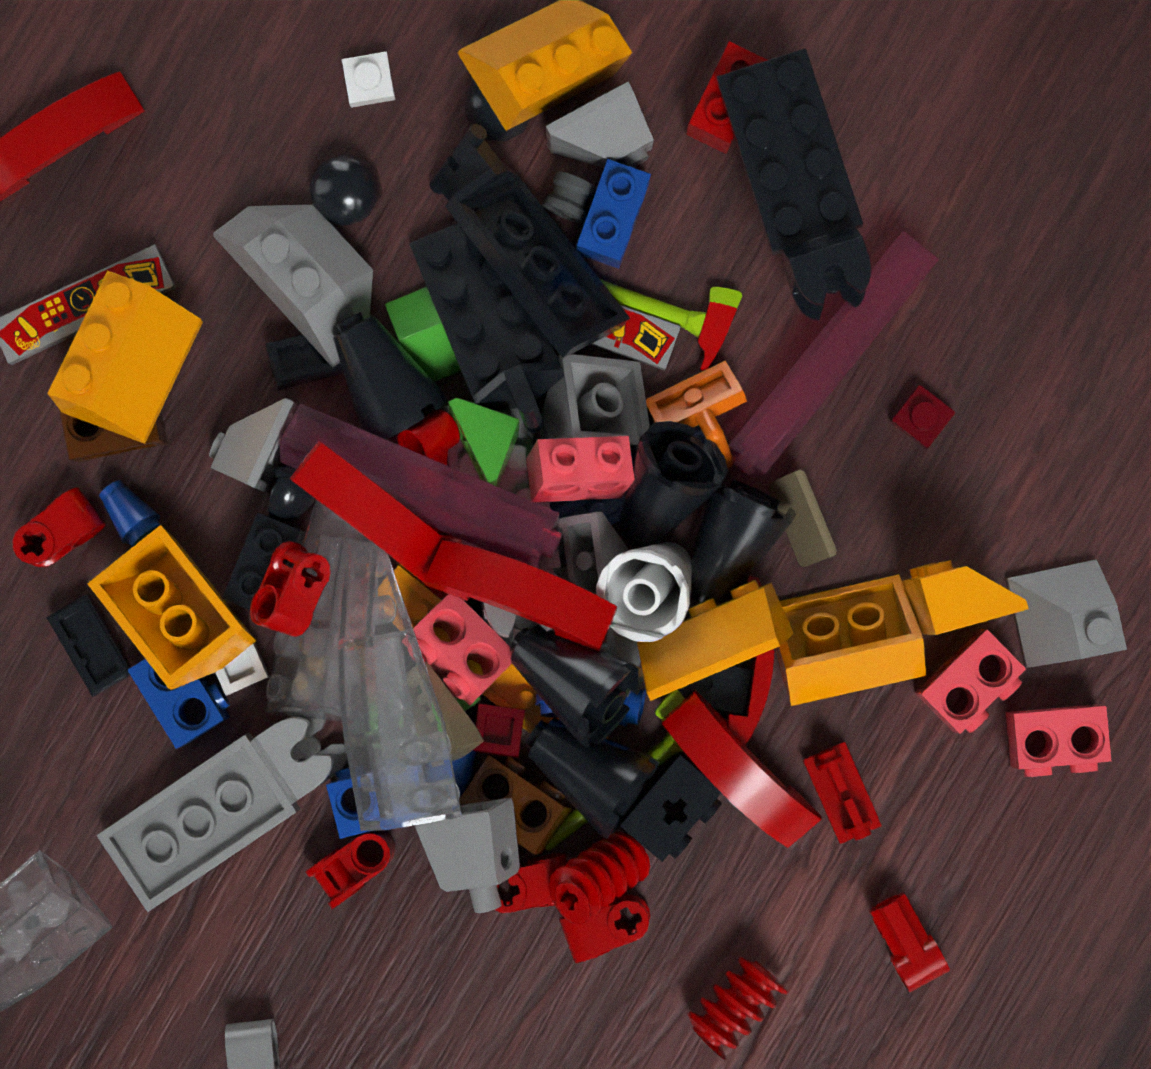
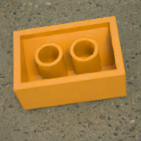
M559 0L460 49L457 54L507 131L614 76L630 57L632 51L609 14L580 0Z
M107 270L47 394L62 413L146 444L203 321L151 286Z
M162 525L158 526L87 583L170 690L220 671L256 642V639L225 600L222 599L221 595L179 542Z
M951 560L909 569L912 578L902 580L922 634L937 635L1029 609L1026 599L967 566L953 568Z
M899 574L780 601L794 632L781 646L775 648L780 672L791 706L926 676L923 636Z
M753 580L731 590L730 593L733 599L718 606L714 598L697 604L688 610L691 617L685 619L672 633L654 642L638 641L637 645L645 688L650 701L777 648L790 638L794 632L772 583L759 587L756 580Z

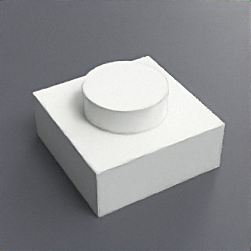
M387 51L342 59L351 108L396 100Z
M255 642L224 668L215 672L225 696L270 677Z

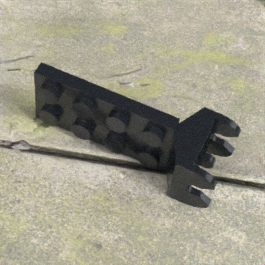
M806 48L717 76L718 89L772 255L782 253L786 278L798 309L807 318L818 321L821 317L826 293L836 294L837 292H840L841 298L854 309L858 308L864 300L866 288L871 277V263L863 236L857 230L863 227V221Z

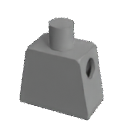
M512 798L440 807L414 821L416 831L441 889L446 892L469 889L475 913L489 912L502 906L497 885L518 873L520 867Z

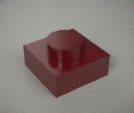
M918 385L891 419L890 423L926 450L956 412L923 386Z
M479 704L476 727L484 742L472 751L519 758L525 710Z

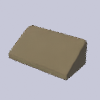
M800 469L771 482L768 485L770 495L780 500L777 509L786 515L790 507L796 513L793 522L786 530V534L799 565L806 567L835 556L837 549L805 472Z

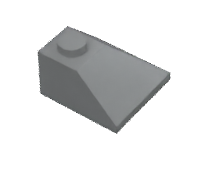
M629 82L622 84L546 126L547 146L551 153L602 168L605 167L607 159L634 168L649 158L647 152L652 150L654 139Z
M570 354L564 358L561 355L557 356L564 377L548 389L541 413L549 439L629 436L631 453L636 452L641 436L650 427L640 362Z
M284 398L230 425L226 434L220 432L213 442L209 457L213 458L214 461L210 468L267 493L275 476L274 469L279 467L282 456L279 453L280 448H288L305 410L293 401Z
M1097 559L1006 578L1008 590L1026 599L1029 608L1028 610L1013 613L1025 668L1085 659L1127 650L1118 606Z

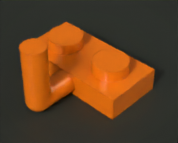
M726 360L646 399L647 410L654 423L673 421L686 424L692 428L699 425L706 440L710 439L724 455L727 469L733 465L734 459L729 445L715 417L747 402V399Z

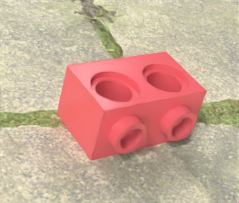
M629 436L538 439L526 458L531 503L621 499L635 480Z
M450 594L437 604L404 640L410 646V652L419 663L427 662L443 679V683L451 694L458 699H463L469 706L512 664L511 656L513 652L510 651V646L463 599ZM437 627L446 631L450 642L440 640L435 635L433 628ZM467 660L477 662L482 668L483 675L473 673L467 665Z
M979 629L915 694L953 732L961 734L966 729L969 733H972L989 717L990 714L985 710L998 697L1004 701L1020 687L1022 681L1018 677L1026 668L988 629ZM988 655L994 656L1000 664L998 676L991 681L984 680L979 672L981 660ZM960 687L966 692L968 702L964 710L959 713H952L946 705V697L952 689Z
M1091 704L1005 712L1010 767L1019 770L1024 769L1025 777L1052 775V767L1070 765L1071 773L1098 771V763L1112 762L1107 707L1104 705ZM1085 726L1091 734V742L1085 750L1077 752L1072 745L1071 738L1077 728ZM1039 730L1045 737V747L1040 754L1031 756L1026 750L1025 741L1031 732Z

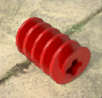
M615 831L612 835L610 834L608 839L603 837L602 840L595 842L589 849L583 850L577 857L570 859L564 866L557 868L553 872L549 882V889L554 906L561 916L570 923L579 925L587 922L590 916L598 914L603 907L609 906L615 898H620L627 890L634 888L639 881L645 880L650 871L649 856L643 846L626 833Z
M740 957L738 962L743 974L740 976L729 970L725 972L731 987L726 989L717 984L712 986L718 1001L715 1003L703 997L699 1000L705 1015L701 1016L692 1011L687 1013L693 1026L692 1029L724 1060H726V1055L722 1049V1044L732 1049H736L739 1046L734 1031L748 1036L752 1032L746 1018L749 1017L758 1022L763 1021L764 1014L759 1004L761 1003L770 1008L777 1006L772 990L785 995L789 993L785 986L757 960L752 962Z

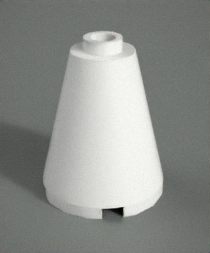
M664 542L628 550L611 559L601 571L596 585V595L617 606L611 628L617 634L639 642H654L675 631L684 621L689 610L692 572L691 558L688 552L680 545Z

